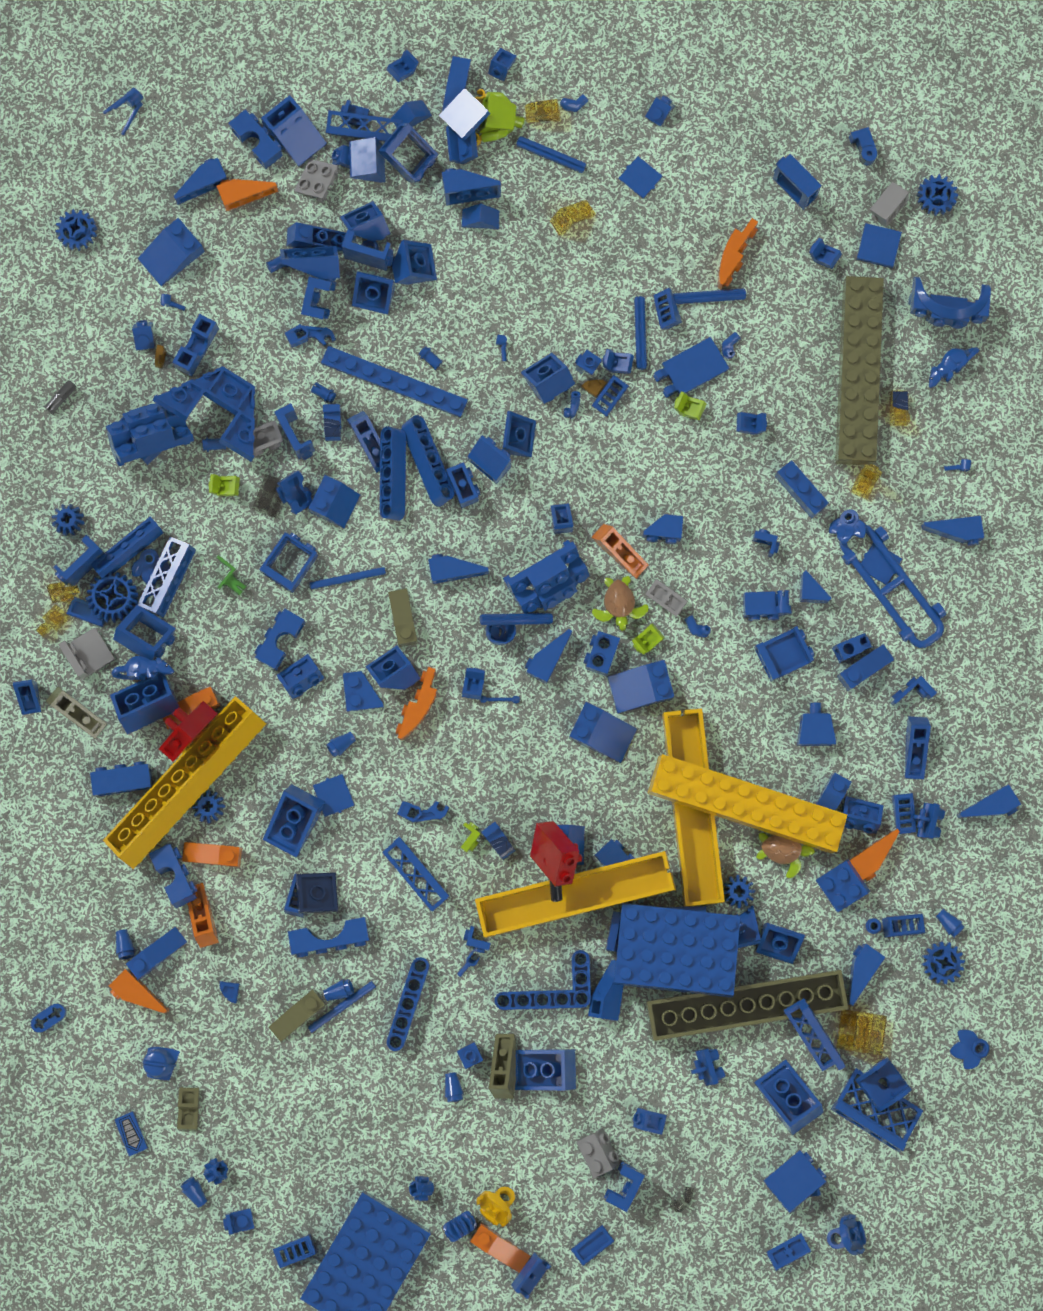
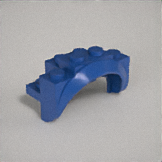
M914 276L912 293L908 299V304L911 305L910 314H915L916 317H926L925 321L937 327L949 325L955 329H962L967 326L969 320L972 323L980 324L989 317L991 287L990 285L982 284L979 299L972 303L968 301V298L934 294L928 296L920 277Z
M157 403L123 413V417L119 421L105 426L111 451L118 467L125 465L124 463L180 445H188L194 441L193 434L187 427L186 421ZM131 438L132 443L126 444L128 440Z
M565 541L563 543L564 547L511 578L509 575L503 578L508 590L524 614L533 612L537 608H543L545 611L555 607L565 599L572 597L577 592L576 587L578 583H583L590 577L588 568L580 558L577 547L573 542ZM528 586H531L533 590H528L526 588Z

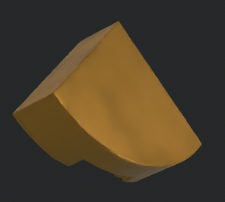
M157 345L155 367L157 368L164 366L167 354L164 346Z
M601 379L590 380L583 383L581 388L597 398L607 385V382Z

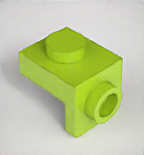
M681 391L679 397L675 400L674 409L684 417L700 421L707 403L703 400L688 397L685 392Z
M211 474L208 484L209 493L222 497L238 496L240 477Z
M652 623L635 637L632 642L636 651L645 655L665 637Z
M465 822L463 826L472 833L460 848L467 853L469 850L473 852L479 842L476 840L481 833L478 832L480 828L474 823L470 822L467 824Z

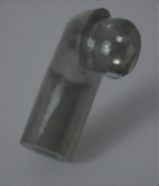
M685 1186L682 1198L671 1201V1210L682 1212L691 1205L694 1188Z

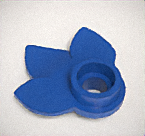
M849 509L844 511L840 518L835 519L830 524L829 533H837L838 540L842 545H845L853 535L864 538L866 526L864 522L859 520L858 513L855 510ZM848 516H852L850 520H846Z
M145 549L140 554V559L132 565L133 577L142 575V579L146 584L159 560V555L155 550ZM147 555H151L153 557V560L151 562H148L146 560ZM168 562L163 564V572L170 569Z
M959 1030L957 1033L960 1042L953 1045L950 1053L955 1058L964 1059V1069H973L979 1065L981 1058L988 1055L989 1045L985 1040L978 1039L973 1031ZM977 1045L982 1046L983 1049L981 1052L976 1051Z

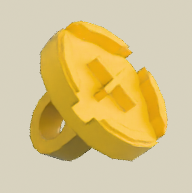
M505 1186L500 1187L495 1193L483 1191L476 1201L477 1206L480 1205L481 1207L480 1213L493 1225L501 1224V1227L506 1226L512 1219L510 1207L515 1200V1193L511 1188ZM500 1194L508 1195L509 1201H504Z

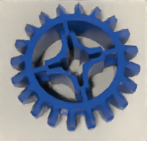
M109 572V576H105L101 580L95 577L96 584L90 583L92 589L87 590V594L90 596L86 597V601L89 602L88 608L93 609L91 613L97 615L99 620L104 617V621L108 623L111 618L112 622L116 623V618L119 617L120 621H123V615L127 616L129 614L128 611H132L134 608L132 605L138 604L135 598H138L139 594L135 592L137 587L132 585V579L127 580V575L121 577L120 573L117 572L113 576L112 572ZM111 584L109 589L102 590L105 586ZM119 585L127 590L128 597L119 593ZM115 594L116 598L110 601L109 596ZM97 598L106 601V610L98 605ZM119 604H122V605H123V606L120 607L119 609L114 610V608H115L117 605H119Z

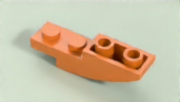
M752 218L742 232L735 228L730 236L720 262L718 289L722 290L724 286L728 287L733 280L731 276L734 271L738 273L744 263L741 261L744 256L742 253L748 246L746 241L749 237L753 239L758 232L756 228L758 221Z
M428 667L427 671L423 670L420 679L423 682L422 688L417 689L414 700H417V703L409 701L408 705H404L401 716H404L402 724L398 723L395 733L398 734L397 738L399 740L409 736L429 712L438 692L437 689L431 688L436 673L435 668Z

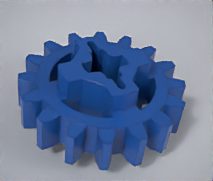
M938 174L935 179L931 175L929 180L925 178L922 182L923 184H920L918 188L920 191H918L917 196L921 198H919L918 203H923L922 210L928 209L927 214L934 211L935 216H937L938 212L944 215L946 210L950 212L952 206H955L957 202L955 199H957L958 194L954 192H956L957 187H952L953 180L947 182V176L941 179L940 174Z
M72 209V214L70 215L66 211V217L60 216L61 223H56L57 228H59L55 230L56 234L59 235L58 240L63 242L62 244L65 248L69 245L72 251L74 247L81 251V246L87 249L88 242L94 243L91 238L97 237L94 232L97 230L96 225H94V219L90 218L89 213L84 215L82 210L76 213ZM84 221L88 224V228H86V226H83ZM65 232L69 234V239L65 236Z
M943 941L939 942L938 947L935 943L931 944L932 950L926 948L925 950L928 954L922 955V958L926 959V961L921 963V965L927 968L923 973H929L928 979L932 980L935 978V983H939L942 980L943 984H947V979L950 982H955L954 976L961 977L958 971H964V968L960 966L961 963H965V960H960V956L963 953L956 952L957 946L951 948L950 942H947L945 946ZM942 950L940 955L933 956L936 951ZM951 954L953 955L955 962L952 961L950 957ZM944 959V961L951 966L942 967V964L936 960ZM931 963L934 964V966H935V968H936V971H935V972L933 971V969H932V967H931ZM949 969L953 970L949 975L944 976L946 971Z

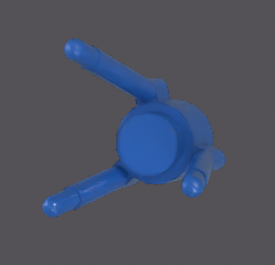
M133 87L122 98L103 111V114H106L112 109H117L125 102L130 107L135 106L121 133L122 135H125L136 113L143 105L141 103L143 96Z

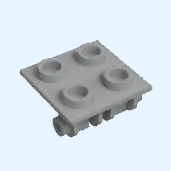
M309 159L294 191L317 197L316 200L323 203L324 200H327L329 193L327 190L331 191L330 185H334L333 182L336 176H338L339 166Z

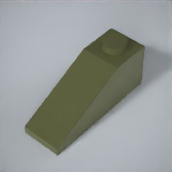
M407 588L388 592L399 648L418 644Z
M59 686L46 700L50 706L94 739L97 738L107 725V723Z
M312 989L273 1022L269 1028L278 1040L282 1042L327 1004L317 991Z
M496 1034L489 1090L495 1099H514L516 1084L515 1034Z

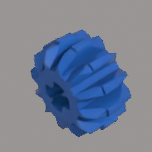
M62 504V510L60 511L56 508L57 515H52V519L56 520L52 523V526L57 527L56 531L58 533L63 531L64 536H67L69 532L74 536V529L80 532L81 528L78 525H84L85 523L83 520H80L84 517V514L79 513V507L74 508L72 504H69L66 508ZM67 516L71 518L69 519V523L65 522L67 520Z
M207 790L206 797L202 794L200 796L201 800L198 799L196 801L198 805L192 806V809L198 810L194 813V816L198 817L201 815L199 821L203 822L207 817V823L210 824L212 822L211 817L215 821L219 820L216 816L217 813L221 816L224 815L222 811H219V808L224 809L226 805L219 804L224 799L223 797L217 798V792H214L211 796V792ZM208 802H210V804L213 805V808H210V812H207L208 810L204 809V806L208 805Z
M736 875V882L732 877H729L728 880L731 885L728 883L723 884L724 887L728 888V890H723L724 894L729 895L724 900L732 899L729 904L731 907L737 902V908H741V901L745 906H748L746 898L750 901L754 899L749 893H755V890H749L748 888L753 883L749 882L746 885L747 877H744L740 882V875ZM736 886L743 890V894H740L741 897L734 893V890L737 889Z
M465 1211L445 1223L443 1229L446 1237L451 1242H455L475 1230L478 1225L470 1211Z

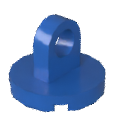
M848 1214L841 1218L839 1228L829 1231L827 1242L834 1249L846 1248L851 1255L856 1256L865 1251L863 1245L866 1244V1235L860 1221H856V1216ZM836 1233L841 1236L840 1244H837L834 1240Z

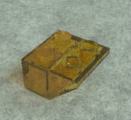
M841 1010L836 1048L882 1055L887 1016Z

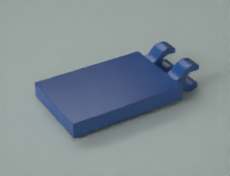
M709 337L663 362V369L654 372L653 377L656 382L667 376L670 378L673 385L663 389V394L667 398L676 392L679 395L681 391L688 393L728 371L730 368L712 338Z

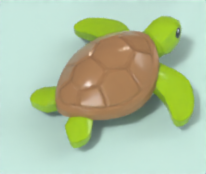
M629 576L623 577L622 581H613L611 578H605L604 583L608 587L604 597L606 611L592 610L593 616L602 622H607L611 618L616 617V625L621 631H624L627 627L628 621L626 616L640 619L649 609L647 604L634 608L635 597L628 587L631 580Z
M759 833L758 835L759 840L763 843L761 845L762 850L757 853L756 858L761 860L768 857L778 864L790 863V868L786 873L787 878H793L799 873L801 862L798 857L800 855L809 857L815 853V850L810 846L801 845L776 835L770 837L765 833Z

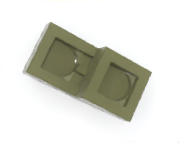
M179 1087L177 1130L198 1131L199 1088Z

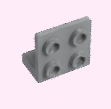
M96 628L89 630L70 643L64 640L58 644L73 670L82 680L115 660Z

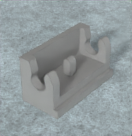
M892 182L870 208V212L873 214L871 217L887 228L909 201V192Z
M658 579L654 581L645 594L676 617L688 602Z

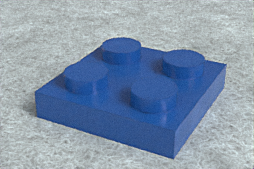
M849 859L816 879V882L837 913L870 892Z

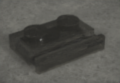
M265 474L252 510L279 519L284 504L276 489L279 487L277 483L281 479Z

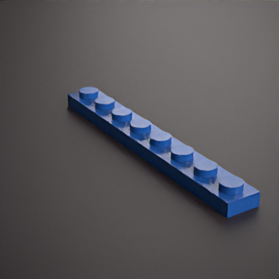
M330 346L327 347L321 361L322 365L460 418L468 402V399Z

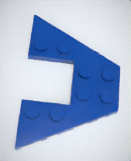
M222 366L214 372H208L198 379L189 380L182 383L179 387H173L168 392L154 396L152 401L184 421L187 420L203 396L231 412L235 417L221 436L219 442L250 462L254 459L255 386Z

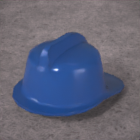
M163 1047L148 1048V1052L142 1061L147 1077L169 1081L173 1069L176 1067L180 1051Z

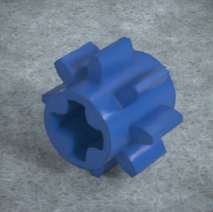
M217 1158L204 1165L206 1169L203 1175L208 1180V1183L214 1181V1184L217 1185L222 1183V1180L228 1178L226 1175L228 1168L223 1160L218 1162Z
M416 1176L415 1181L410 1183L409 1192L414 1197V1200L428 1201V1196H431L434 1192V1185L432 1181H429V1177Z

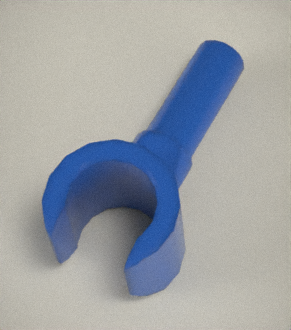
M161 294L160 303L162 306H171L185 311V306L171 301V295Z
M498 334L496 345L502 346V361H507V338L505 335Z
M962 459L961 465L944 466V470H965L967 472L970 470L971 460Z
M474 951L469 953L465 965L457 973L459 977L470 966H475L478 963L480 956L477 960L471 959Z

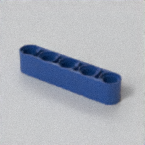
M414 415L402 425V429L406 433V442L429 498L435 506L441 507L454 497V489L424 418Z
M386 426L382 429L380 436V515L385 519L400 521L405 515L406 433L403 429Z
M418 957L411 964L387 1038V1046L392 1051H398L405 1045L430 965L425 958ZM419 960L426 963V968L422 972L417 971L415 968V964ZM412 979H416L420 983V987L416 991L409 988V982ZM406 998H410L414 1002V1006L410 1010L403 1007V1001ZM400 1017L406 1018L408 1022L407 1026L403 1029L397 1026V1020ZM398 1036L401 1039L399 1047L391 1045L392 1037Z

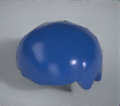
M486 625V637L494 645L503 646L514 639L516 626Z

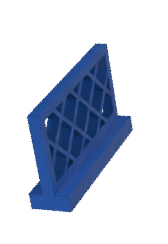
M855 1068L830 1110L893 1150L902 1152L923 1110L904 1098L898 1101L899 1108L889 1110L888 1107L886 1111L876 1113L875 1106L870 1100L859 1103L856 1091L862 1089L855 1088L854 1079L856 1075L860 1076L863 1072ZM878 1082V1085L881 1089L885 1090L887 1088ZM853 1092L856 1104L849 1105L842 1101L846 1093ZM870 1103L873 1114L868 1116L863 1114L860 1105ZM911 1108L917 1113L912 1120L906 1121L903 1109ZM900 1110L903 1122L893 1124L890 1112ZM887 1113L890 1125L882 1126L879 1124L877 1115ZM904 1124L906 1133L903 1138L896 1135L894 1126Z

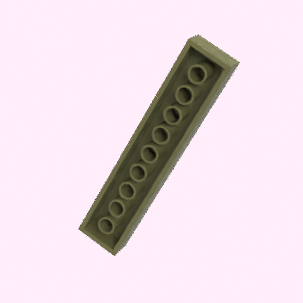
M846 276L843 282L835 464L873 466L876 463L884 278Z
M841 970L735 986L733 997L692 993L646 1001L652 1041L786 1020L789 1018L785 1014L784 1009L805 998L815 1015L847 1010L848 1004ZM800 1008L791 1013L795 1018L802 1017L803 1014Z

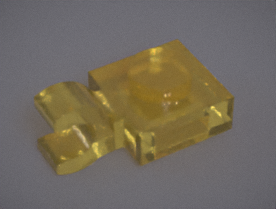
M55 604L42 617L46 622L41 624L36 631L42 637L52 628L57 632L70 617Z

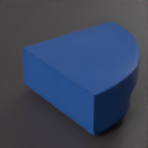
M220 981V990L223 996L228 1001L237 1003L240 984Z

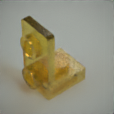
M584 200L560 208L550 222L558 235L561 236L573 224L594 217L595 212L588 201Z
M865 464L859 472L850 492L868 500L882 471L873 464Z

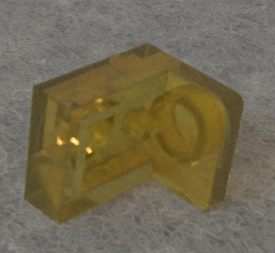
M60 582L46 586L52 603L70 602L74 600V596L80 593L78 585L65 587L64 583Z

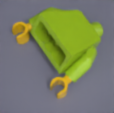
M483 89L477 90V94L483 96L475 98L480 103H483V106L491 113L480 124L479 133H482V135L479 136L476 133L478 138L476 141L477 146L480 145L481 141L485 143L506 137L514 130V127H523L524 117L516 116L517 106L511 103L502 92L485 93Z

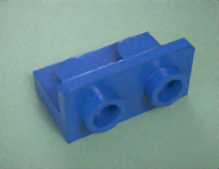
M449 125L446 126L449 160L454 163L465 164L478 158L475 131L464 141Z
M309 654L276 675L292 699L303 695L305 691L318 685L324 679V676Z
M846 796L842 813L847 814L844 827L861 830L868 834H876L881 826L884 805Z

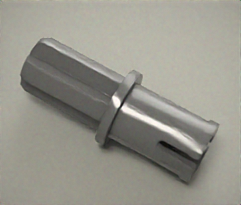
M68 380L57 393L54 392L55 395L43 407L53 415L63 402L66 403L65 400L76 389V385Z

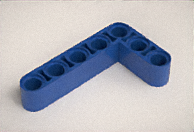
M578 950L572 955V990L500 992L494 1000L496 1007L501 1010L583 1008L588 1006L591 1001L590 958L588 953L584 950ZM578 953H582L586 957V961L582 965L575 962V956ZM579 973L585 974L587 978L586 982L581 985L575 979ZM561 993L566 994L568 998L564 1005L558 1004L556 1000L557 996ZM579 993L586 994V1003L579 1004L576 1001V996ZM522 994L526 995L529 999L525 1006H520L517 1003L518 996ZM501 995H506L509 998L508 1005L504 1007L500 1006L497 1001ZM538 995H547V1004L539 1005L537 1003Z

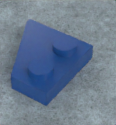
M362 671L343 673L347 712L384 708L382 701Z

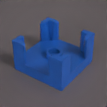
M309 277L301 314L318 319H329L330 310L317 307L316 305L319 303L320 289L335 291L337 282Z
M621 1161L618 1170L621 1175L629 1178L630 1181H626L621 1191L623 1195L607 1189L604 1198L606 1202L627 1212L645 1175L642 1171Z

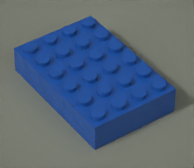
M622 903L614 985L733 997L741 916Z
M363 1190L300 1300L318 1311H387L432 1231Z

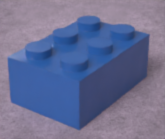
M157 674L158 681L146 678L145 681H139L110 695L118 720L127 735L172 714L177 708H180L173 688L165 674Z

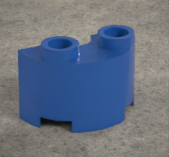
M294 471L277 483L279 487L276 489L283 504L287 502L291 507V512L295 515L307 508L312 502V494L307 487H303L304 477L299 471Z

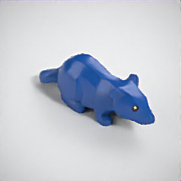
M974 347L967 350L955 348L949 350L944 355L941 363L937 367H932L929 387H935L942 378H946V382H949L954 376L953 372L958 373L965 367L968 361L980 351L979 348Z
M135 656L130 658L124 666L115 667L112 670V677L145 681L147 677L149 680L158 681L157 674L170 675L174 673V670L160 657L156 658V660H149L142 656Z

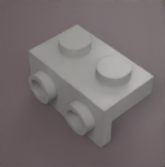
M275 420L255 428L253 455L254 457L264 453V449L269 447L271 450L281 447L280 443L284 441Z
M603 1128L576 1141L594 1178L613 1170L620 1164L619 1156L614 1151L610 1138Z

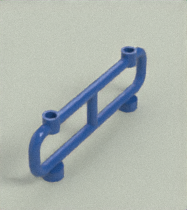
M865 524L867 535L897 573L898 577L880 589L859 562L855 553L850 550L847 543L845 545L840 543V548L844 553L841 556L847 565L852 564L884 606L901 629L898 634L904 642L909 640L911 644L918 648L930 646L943 635L944 625L941 618L947 615L946 611L938 602L932 607L929 605L883 542L889 539L884 528L880 526L873 530ZM901 583L906 585L936 625V632L923 641L916 638L912 629L907 626L885 596Z

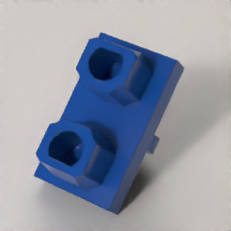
M924 803L920 814L913 816L914 820H918L917 837L929 839L940 837L941 828L936 827L937 820L944 819L945 810L941 809L939 804Z
M702 1049L695 1051L698 1060L694 1061L696 1068L691 1070V1074L697 1073L699 1080L704 1079L706 1086L718 1084V1081L725 1077L723 1068H714L712 1062L719 1059L718 1050Z

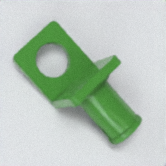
M218 555L216 559L231 571L217 588L220 590L223 585H227L240 595L247 586L233 576L236 568Z

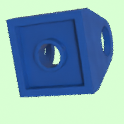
M887 1056L855 1079L878 1112L888 1108L912 1091L911 1087L906 1083ZM879 1079H884L887 1082L885 1090L879 1087Z

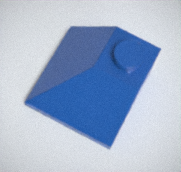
M374 201L340 216L348 230L354 231L356 236L373 242L376 240L380 241L391 234L383 214Z
M402 240L392 264L395 283L409 285L437 280L431 244Z
M397 645L365 666L380 688L405 690L421 679Z

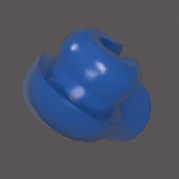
M583 94L577 100L563 98L560 101V106L566 111L577 112L588 102V98Z
M736 332L722 342V354L727 359L735 356L733 345L741 339Z
M573 391L571 393L570 408H564L565 418L570 417L571 419L576 416L580 406V392Z
M693 615L684 619L692 635L705 638L710 634V627L708 625H698Z

